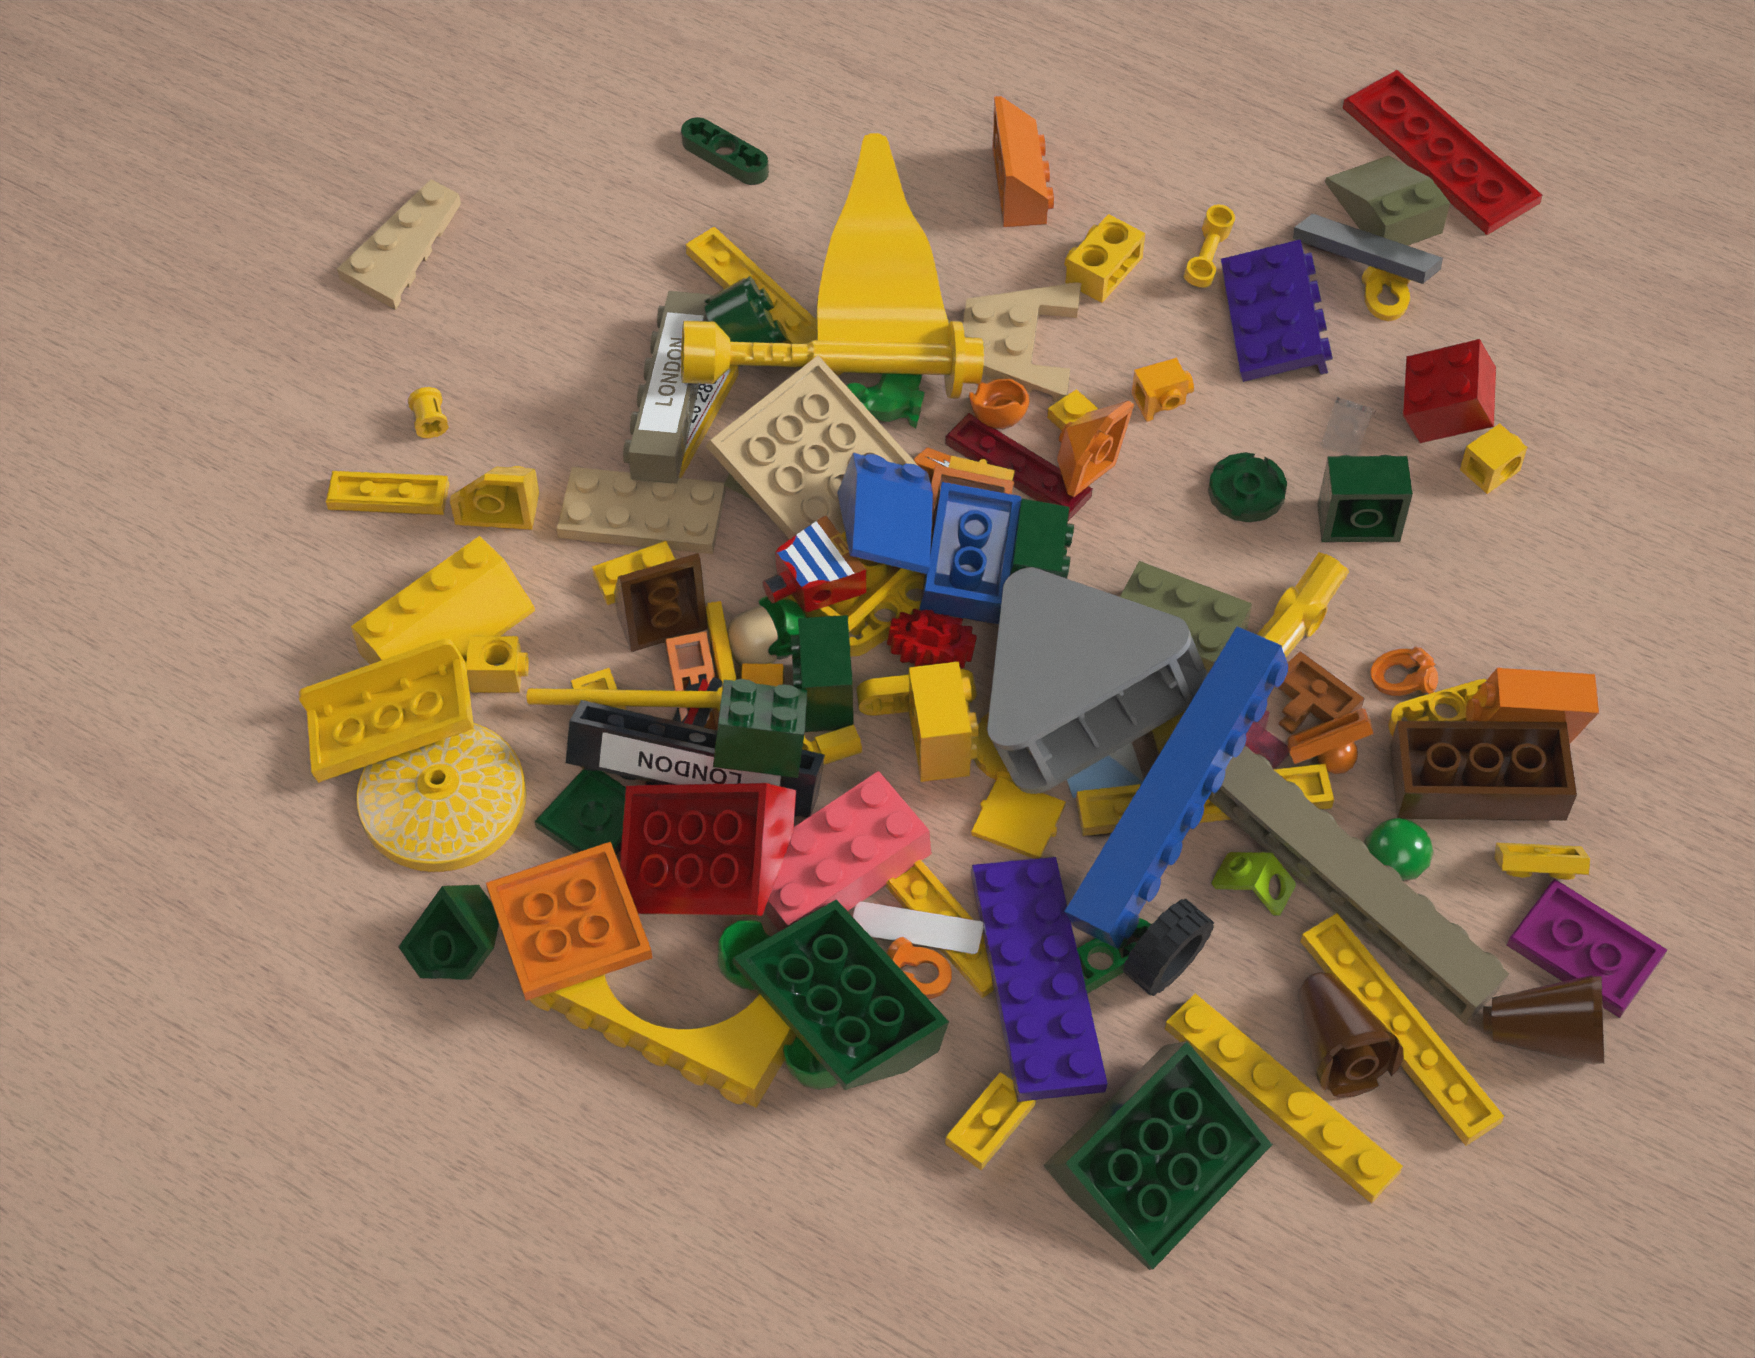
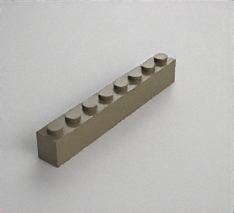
M1244 746L1238 757H1232L1225 769V778L1220 789L1216 793L1211 792L1208 799L1269 853H1273L1279 862L1466 1025L1500 990L1509 975L1498 958L1489 952H1484L1469 939L1468 934L1461 926L1450 923L1436 911L1435 906L1426 896L1414 892L1402 881L1401 876L1395 869L1383 865L1369 853L1367 846L1361 840L1351 837L1340 828L1330 813L1323 809H1318L1304 796L1302 790L1295 783L1286 781L1274 771L1265 757L1255 754L1247 746Z

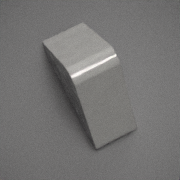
M1034 567L1023 568L1010 575L1003 586L987 727L988 735L1015 785L1026 793H1042L1186 711L1208 673L1198 653L1186 622L1180 617Z

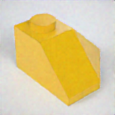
M496 466L455 492L450 498L455 525L533 530L539 497L536 471L533 468L521 466Z

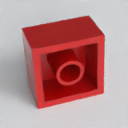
M1476 339L1406 356L1403 417L1419 443L1494 427L1496 366L1481 340Z

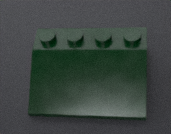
M837 899L733 958L732 963L844 1090L905 1073L940 1050L949 1021Z
M1188 1041L1164 1045L1043 1166L1073 1202L1149 1270H1153L1273 1144Z

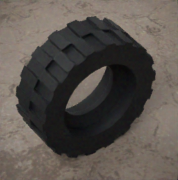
M1187 899L1179 900L1163 912L1149 926L1143 936L1140 937L1124 963L1123 972L1150 996L1161 993L1185 971L1203 949L1206 941L1211 936L1214 922Z

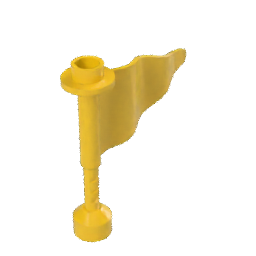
M870 133L863 138L852 185L833 230L822 270L817 298V340H812L807 344L730 342V338L715 322L683 321L681 338L682 383L714 384L729 369L730 365L804 367L818 355L833 372L944 375L945 391L947 398L950 399L960 398L963 383H981L984 367L983 340L978 337H965L961 321L948 322L931 246L926 234L906 202L886 136L879 133Z

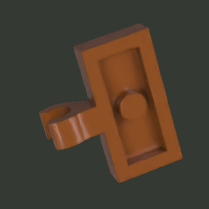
M1300 651L1288 662L1286 678L1277 687L1293 699L1282 710V713L1286 716L1278 725L1290 734H1293L1299 729L1310 713L1325 723L1361 709L1365 698Z

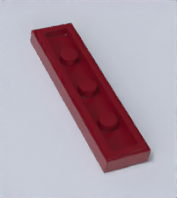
M970 413L945 436V445L969 460L979 462L981 459H985L987 464L1015 470L1012 480L1014 481L1013 487L1035 501L1069 507L1068 521L1092 497L1093 488L1089 486L1075 497L1069 495L1060 468L995 428L985 425Z

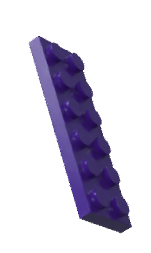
M1049 857L972 865L971 879L979 918L983 922V937L1017 1102L1106 1092L1108 1082L1072 924L1065 913L1067 902L1057 858Z

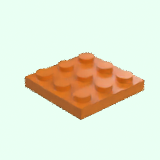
M611 842L486 882V887L525 1001L653 958L651 947Z

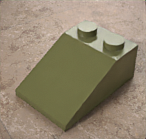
M1389 155L1326 177V185L1360 230L1407 246L1443 233L1450 202L1430 177Z

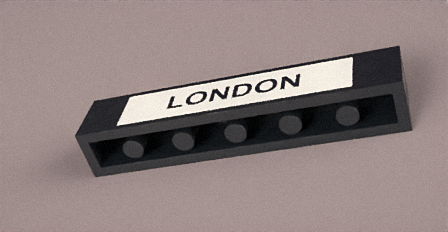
M581 700L569 721L565 763L580 766L588 771L598 770L620 775L628 780L638 779L660 785L769 783L796 790L794 817L802 816L808 818L811 816L819 796L825 754L802 749L798 778L714 768L713 761L717 730Z

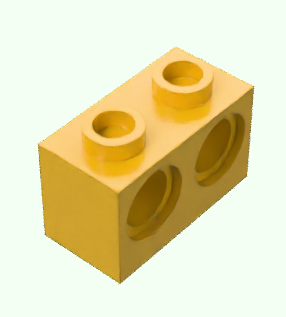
M1108 214L1099 225L1094 224L1089 229L1085 240L1078 247H1073L1068 252L1064 262L1066 267L1065 284L1081 283L1082 293L1103 303L1143 258L1145 233Z

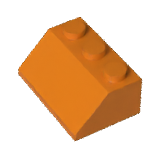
M1002 96L994 97L992 151L1003 227L1047 224L1048 209H1054V193L1052 187H1046V182L1050 181V169L1048 160L1042 161V156H1045L1046 153L1044 134L1038 135L1037 124L1034 118Z

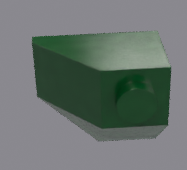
M452 885L440 888L398 946L419 978L470 980L473 978L495 946L499 923L492 902L480 885Z

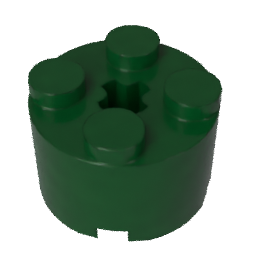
M750 276L737 281L704 300L707 303L704 309L708 320L715 322L727 334L730 342L782 343L788 340L782 324L779 320L774 321L769 311L774 308L770 296L764 288L759 290Z

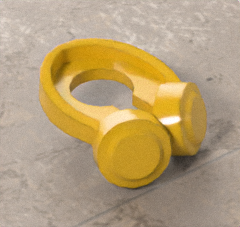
M1369 266L1364 271L1361 279L1362 283L1366 286L1364 299L1367 309L1380 320H1397L1405 314L1408 308L1410 292L1407 285L1411 280ZM1384 284L1390 287L1391 293L1397 296L1399 301L1395 305H1384L1378 300L1377 296L1382 293V286Z

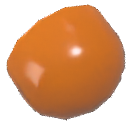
M996 379L989 383L981 382L978 384L975 395L973 392H969L970 404L976 418L985 425L995 429L1004 430L1014 426L1023 418L1029 407V394L1023 385L1013 379Z

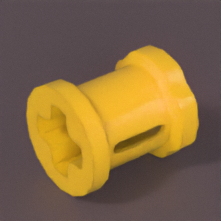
M423 387L415 390L408 397L409 408L414 412L416 418L414 422L415 431L421 438L429 439L441 436L449 428L447 417L442 414L441 410L443 398L440 391L436 388Z

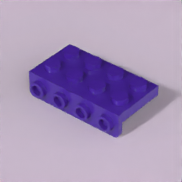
M1301 239L1222 258L1223 276L1239 369L1243 382L1317 364L1320 374H1327L1326 361L1333 360L1328 337L1321 338L1320 332L1327 331L1323 309L1316 310L1315 303L1322 302L1317 280L1310 282L1309 275L1316 274L1313 256L1311 252L1304 254Z

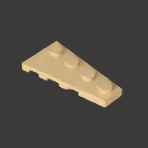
M431 179L337 268L339 279L396 310L401 302V294L405 287L410 288L415 280V271L421 261L427 260L432 252L431 245L436 237L442 236L461 205L459 194Z

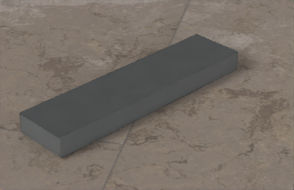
M1311 214L1294 227L1293 239L1295 240L1301 239L1302 243L1424 284L1442 267V257L1316 214Z

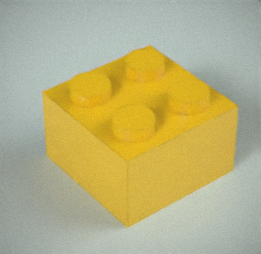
M959 662L909 667V718L921 782L970 776L971 760L977 759L975 737H978L977 717L975 712H970L969 702H972L969 677H961Z

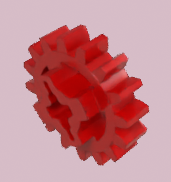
M914 608L911 615L900 612L898 619L892 618L887 645L891 646V654H901L900 662L915 663L914 667L959 662L960 668L963 669L965 668V663L971 662L973 659L977 635L972 634V626H962V618H953L943 614L938 615L933 613L932 610L919 611Z

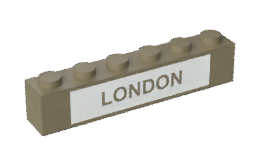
M668 291L665 306H659L657 327L659 331L652 332L650 350L653 355L652 358H646L644 380L646 383L645 385H639L637 394L639 412L632 413L630 433L633 436L632 440H625L623 461L630 464L632 480L678 483L699 384L682 383L681 381L683 321H709L704 309L707 303L704 300L711 297V294Z

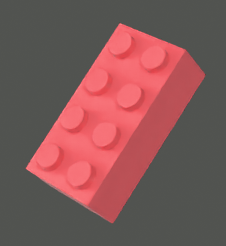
M877 771L793 827L792 838L764 913L780 932L836 899L849 911L860 901L865 900L883 888L892 877L896 879L912 868L916 861L924 860L932 854L929 829L885 777Z

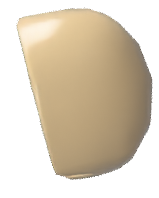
M756 606L733 618L729 623L727 633L734 660L741 666L742 663L772 664L777 659V656L770 655L768 649L777 641L778 635L767 610L761 606Z

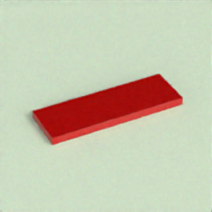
M1398 70L1344 99L1343 109L1407 166L1430 177L1447 200L1486 235H1489L1541 203L1543 195Z

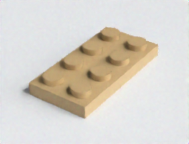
M572 467L557 526L558 538L638 547H649L667 541L670 550L713 554L726 493L725 482L678 478L677 484L632 480L631 474L628 472Z

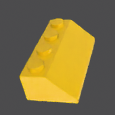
M478 536L351 626L359 654L369 664L441 639L452 640L463 659L467 661L469 636H501L535 611V607L506 561L485 540Z

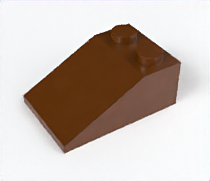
M698 553L618 576L614 589L617 616L631 652L664 643L667 638L708 630L701 559Z

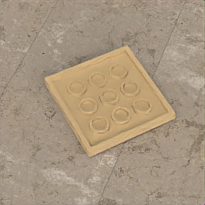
M819 355L719 432L706 445V448L789 539L825 515H827L840 534L845 531L837 492L853 453L864 456L875 454L888 462L900 465H917Z

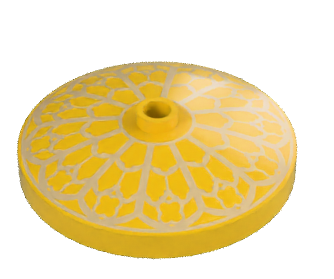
M474 723V729L365 766L357 787V809L368 839L388 859L418 871H452L484 860L506 843L515 832L523 816L527 796L526 783L519 758L511 746L492 730Z

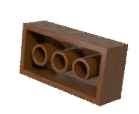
M1397 721L1390 745L1397 818L1567 821L1577 796L1567 722Z

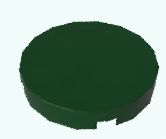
M1247 452L1232 454L1220 460L1210 475L1208 493L1212 504L1221 514L1235 521L1249 523L1263 521L1276 514L1284 504L1287 481L1283 470L1273 460L1264 457V460L1256 458L1254 453Z

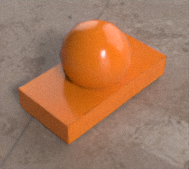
M1361 708L1291 735L1287 738L1289 753L1294 764L1317 756L1319 764H1326L1328 772L1343 774L1352 769L1357 762L1358 748L1354 741L1374 733L1366 709Z

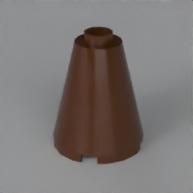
M1318 972L1307 977L1299 989L1298 997L1317 1080L1324 1091L1326 1089L1330 1090L1335 1097L1345 1098L1355 1097L1379 1087L1377 1079L1387 1071L1392 1077L1398 1071L1404 1059V1050L1399 1039L1337 975Z
M1590 975L1492 997V1006H1483L1484 1033H1492L1493 1042L1592 1065L1604 1064L1602 976Z

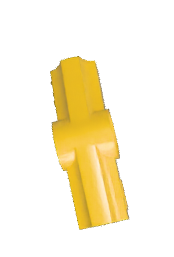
M1318 552L1297 585L1289 587L1282 595L1274 610V615L1257 635L1282 645L1285 657H1287L1304 636L1311 637L1319 628L1327 613L1328 603L1349 574L1348 568L1332 556Z

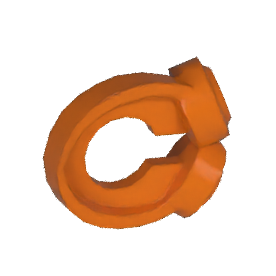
M1415 646L1413 649L1392 650L1378 657L1371 667V680L1380 692L1391 696L1407 695L1417 690L1424 694H1431L1437 688L1438 672L1434 667L1436 665L1434 659L1423 648ZM1394 665L1404 666L1406 669L1415 666L1420 667L1416 673L1408 674L1400 683L1392 684L1384 678L1386 670Z
M905 937L896 939L890 945L886 954L899 968L906 964L917 967L922 963H930L938 969L939 975L931 983H921L916 980L913 973L903 971L928 999L939 997L947 991L952 980V970L948 961L941 954L928 948L914 947L912 942Z

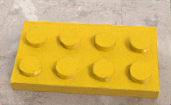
M450 639L438 640L299 690V701L307 711L311 773L318 783L474 729L466 662Z

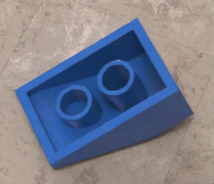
M853 453L837 492L850 556L927 574L930 568L933 490L928 472L914 464L900 465L888 462L875 454L864 456Z
M942 482L931 538L930 568L924 577L919 610H932L933 613L999 625L1003 586L1010 576L1021 496Z

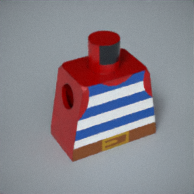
M827 515L821 517L777 548L775 551L777 575L762 582L764 591L772 603L792 595L801 609L806 612L821 609L867 593L866 568L858 557L850 556L848 544Z

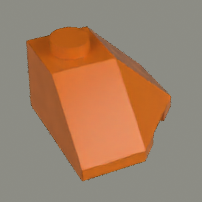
M1124 401L1087 412L1075 422L1067 423L1062 429L1059 436L1061 446L1057 460L1069 495L1075 497L1116 465L1134 404L1132 402Z

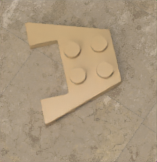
M1069 283L968 298L963 319L965 337H978L983 340V375L995 380L1003 378L1013 379L1024 385L1027 392L1031 393L1032 390H1038L1053 396L1052 401L1058 402L1067 396L1070 368L1033 365L1032 357L1038 316L1051 315L1077 318L1081 283Z

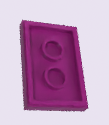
M1555 878L1510 936L1506 946L1562 982L1590 975L1602 976L1603 1008L1618 1018H1621L1667 952V949Z

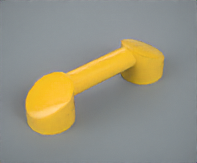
M1213 205L1207 210L1202 225L1205 239L1199 256L1190 259L1187 263L1183 277L1189 284L1196 287L1206 288L1211 286L1216 273V267L1212 260L1217 246L1228 238L1232 230L1235 214L1225 205Z

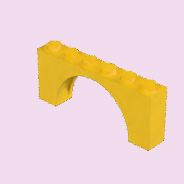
M605 974L529 1000L542 1010L550 1011L552 1008L564 1014L568 1021L581 1029L591 1027L603 1033L609 1042L618 1047L626 1048L628 1045L642 1052V1055L649 1062L657 1066L664 1067L667 1064L679 1070L684 1078L696 1085L702 1086L706 1083L718 1089L723 1097L735 1104L741 1105L745 1102L757 1108L785 1061L784 1045H791L796 1038V1034L760 994L751 1004L735 1016L720 1023L696 1029L665 1028L635 1016L614 996L607 984Z

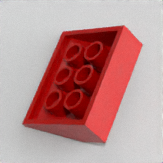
M769 783L626 786L620 868L637 913L644 915L762 916L793 835L796 790Z

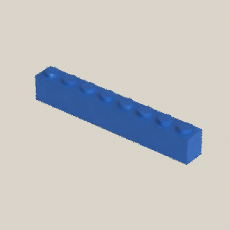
M1238 626L1235 628L1067 906L1065 913L1075 928L1117 949L1124 938H1130L1135 932L1139 922L1140 911L1146 901H1152L1159 891L1162 874L1168 864L1173 865L1179 858L1183 839L1189 829L1196 828L1201 821L1205 802L1211 792L1216 793L1220 789L1225 778V769L1232 757L1236 758L1242 752L1246 743V734L1252 723L1258 722L1263 717L1267 708V698L1273 688L1279 687L1285 680L1288 672V663L1282 645Z

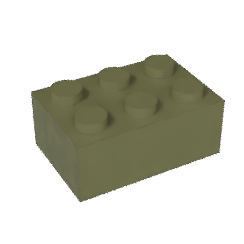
M1141 561L1136 565L1120 596L1121 598L1183 619L1190 630L1207 673L1211 670L1235 628L1238 626L1247 630L1252 607L1250 602Z

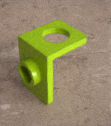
M1229 852L1211 882L1215 889L1253 890L1274 916L1281 915L1296 887V882L1274 854L1264 852ZM1274 875L1279 878L1281 883L1280 894L1276 899H1273L1269 892V882Z

